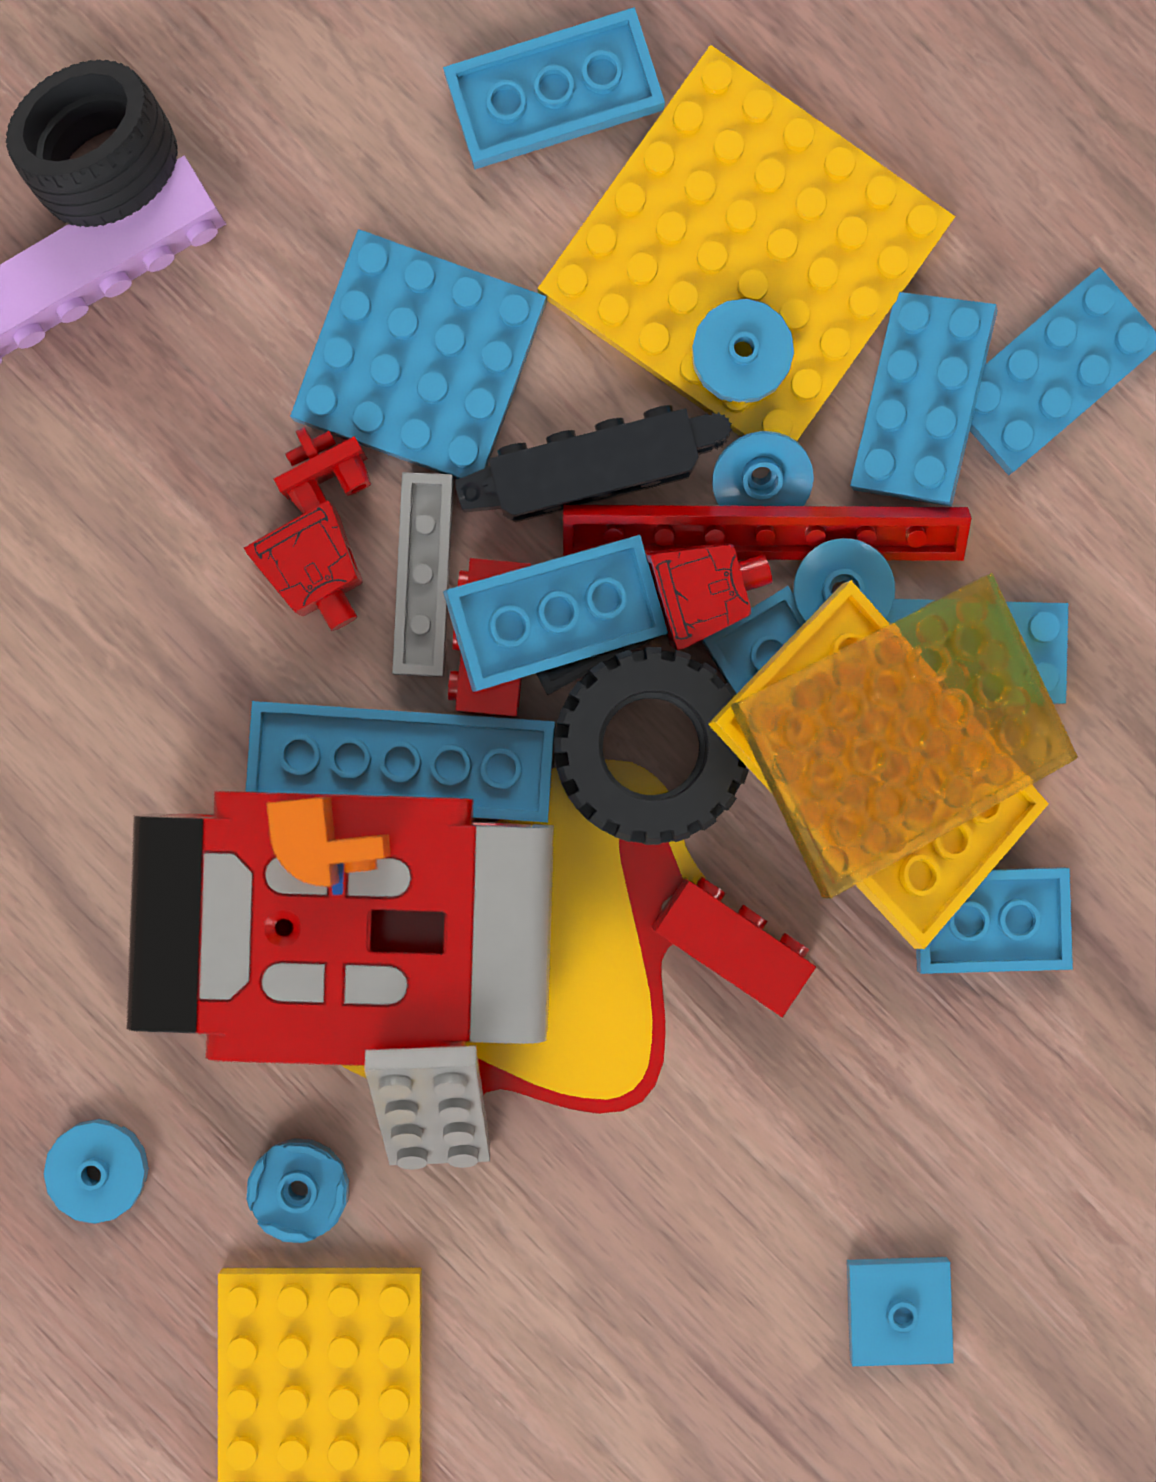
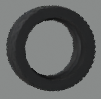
M83 61L78 64H72L67 68H62V70L46 77L45 80L39 82L35 88H32L24 96L22 102L20 101L17 109L13 112V116L10 118V123L7 126L8 131H6L8 154L19 175L43 206L64 223L78 227H98L108 223L112 224L141 210L167 184V180L171 177V173L175 168L174 165L177 162L176 156H178L177 140L170 122L151 90L133 69L131 70L127 65L125 66L116 61ZM116 129L98 148L79 158L70 159L72 154L87 140L107 130Z

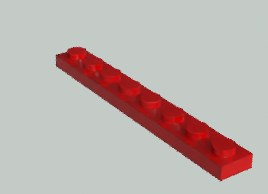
M563 505V557L640 535L645 553L699 545L729 543L733 544L738 560H746L762 554L765 555L767 560H803L809 552L820 544L830 540L846 538L859 540L872 546L886 560L964 561L972 517L968 507Z

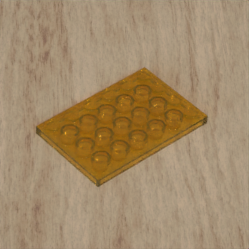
M993 573L971 581L730 705L821 897L828 899L834 898L1078 758Z

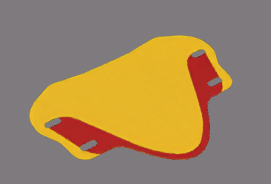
M605 759L606 765L613 777L625 788L644 795H657L669 792L665 785L647 769L633 762ZM553 768L551 771L548 822L504 819L497 821L531 824V827L534 824L554 825L549 1008L546 1041L531 1044L466 1042V1047L476 1046L483 1095L502 1089L572 1110L596 1114L621 1112L644 1101L655 1087L664 1063L666 1031L661 971L662 959L668 948L673 944L653 930L652 925L662 912L661 908L664 901L674 894L685 877L696 884L701 876L703 878L705 876L693 861L684 840L660 843V845H645L643 843L628 842L600 830L576 809L561 784L557 769ZM342 1065L344 1068L367 1079L365 1066Z

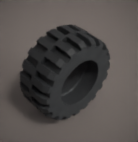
M646 647L644 650L633 652L627 650L616 654L615 657L605 662L601 661L576 683L569 693L557 721L554 737V756L556 769L567 796L576 809L589 822L600 830L628 842L660 845V843L691 838L690 835L700 830L705 831L717 822L716 818L724 810L730 809L737 799L735 795L740 785L745 784L749 769H746V765L708 725L737 694L729 682L725 684L716 675V669L706 662L701 664L691 659V654L679 650L669 652L661 650V647ZM660 699L674 704L690 718L697 732L699 752L693 771L681 785L663 794L644 795L625 788L613 777L604 759L603 739L610 720L621 708L637 700Z

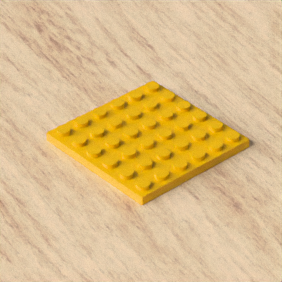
M710 44L537 289L538 294L547 297V301L709 415H712L713 412L714 414H718V412L721 415L725 414V417L729 418L728 421L732 423L730 428L742 437L759 431H772L787 435L798 441L898 299L899 292L904 291L956 216ZM750 299L765 303L783 317L792 333L794 355L788 375L775 392L757 402H729L717 398L703 387L693 368L692 345L697 327L710 310L726 301ZM738 342L735 344L734 350L739 356L747 357L752 354V348L748 343Z

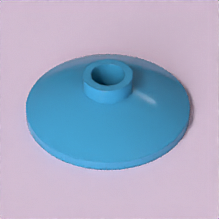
M772 431L750 433L733 441L719 456L712 475L713 492L719 506H804L811 494L814 481L813 467L804 448L791 437ZM767 467L770 469L768 475L763 478L752 476V472L757 468Z
M854 539L830 540L814 548L802 560L794 578L793 596L796 608L802 619L806 622L833 594L832 589L835 583H845L851 580L886 619L895 598L894 576L886 559L872 546Z

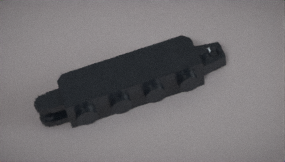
M664 405L647 410L643 413L644 419L625 424L624 418L602 421L595 425L596 431L576 436L574 430L554 433L546 437L547 444L527 448L526 443L510 444L498 449V456L488 458L489 467L455 480L459 502L464 513L502 509L503 516L516 523L563 511V505H587L689 478L699 458L698 455L712 452L713 449L718 450L719 447L723 448V444L727 443L726 439L730 436L729 432L732 431L730 428L732 423L728 421L729 418H726L725 414L721 415L720 412L718 414L713 412L711 416L705 414L689 418L686 408L673 411L672 405Z

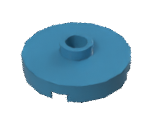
M750 299L726 301L710 310L698 325L692 345L693 368L703 387L717 398L729 402H757L775 392L788 375L794 355L792 333L783 317L767 304ZM738 342L748 343L752 348V354L747 357L739 356L734 350L735 344Z
M95 1119L78 1123L57 1138L47 1154L43 1174L47 1193L60 1211L74 1220L96 1224L114 1220L135 1204L143 1191L144 1183L147 1181L149 1166L145 1148L136 1135L126 1127L109 1123L111 1121ZM92 1165L100 1170V1180H92L88 1176V1166Z
M292 1138L275 1144L257 1160L248 1178L246 1200L250 1212L253 1211L255 1218L258 1220L257 1224L265 1233L283 1242L305 1243L316 1239L317 1236L323 1235L337 1224L348 1202L349 1179L343 1162L329 1147L313 1139ZM292 1182H304L307 1185L308 1193L302 1196L295 1194L291 1187Z

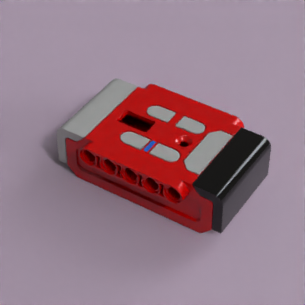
M214 791V814L151 813L134 815L127 1029L136 1032L206 1034V1059L224 1062L365 1066L366 1050L466 1047V1042L519 1044L546 1041L548 1030L554 825L534 824L531 827V824L473 822L474 799L243 791ZM331 797L335 840L388 834L391 856L377 859L378 869L345 873L344 863H337L339 883L333 886L322 887L302 882L285 870L274 853L270 838L267 803Z

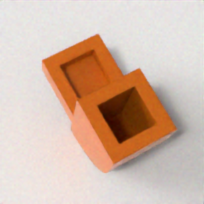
M331 797L267 803L270 838L274 853L285 870L302 882L322 887L333 886L339 883L337 863H344L345 873L378 869L377 859L391 856L388 834L335 840Z

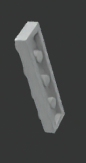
M402 472L392 670L394 675L445 676L448 607L443 591L449 589L454 477L451 474Z

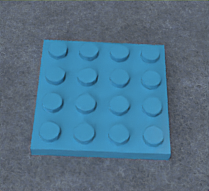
M358 229L290 417L295 422L323 432L330 431L332 435L345 440L355 436L358 443L362 446L440 474H451L457 480L484 469L488 466V458H491L546 306L547 297Z

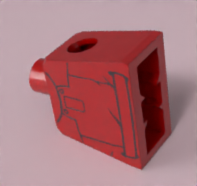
M328 500L244 547L250 559L296 614L303 617L319 609L331 631L348 625L358 617L345 593L362 584V577L340 515Z
M729 543L699 545L645 553L667 627L668 641L670 646L676 650L684 649L751 615V606L746 591L772 584L771 570L764 554L738 562L734 546Z

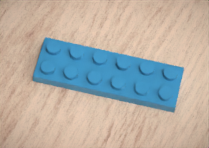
M252 701L246 792L474 799V818L548 822L555 722Z

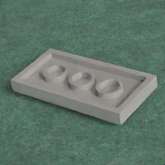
M476 1046L366 1050L365 1073L389 1165H398L404 1169L414 1170L423 1168L427 1164L449 1163L454 1167L465 1168L474 1166L478 1162L490 1161V1139Z

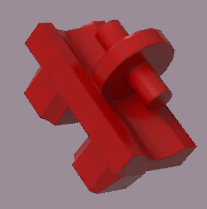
M305 427L296 431L302 445L285 453L292 467L308 458L310 460L273 478L279 491L288 500H292L302 514L327 501L319 484L334 476L337 477L347 496L354 495L371 486L368 471L363 462L368 458L355 436L320 454V452L335 445V439L330 431L312 439Z

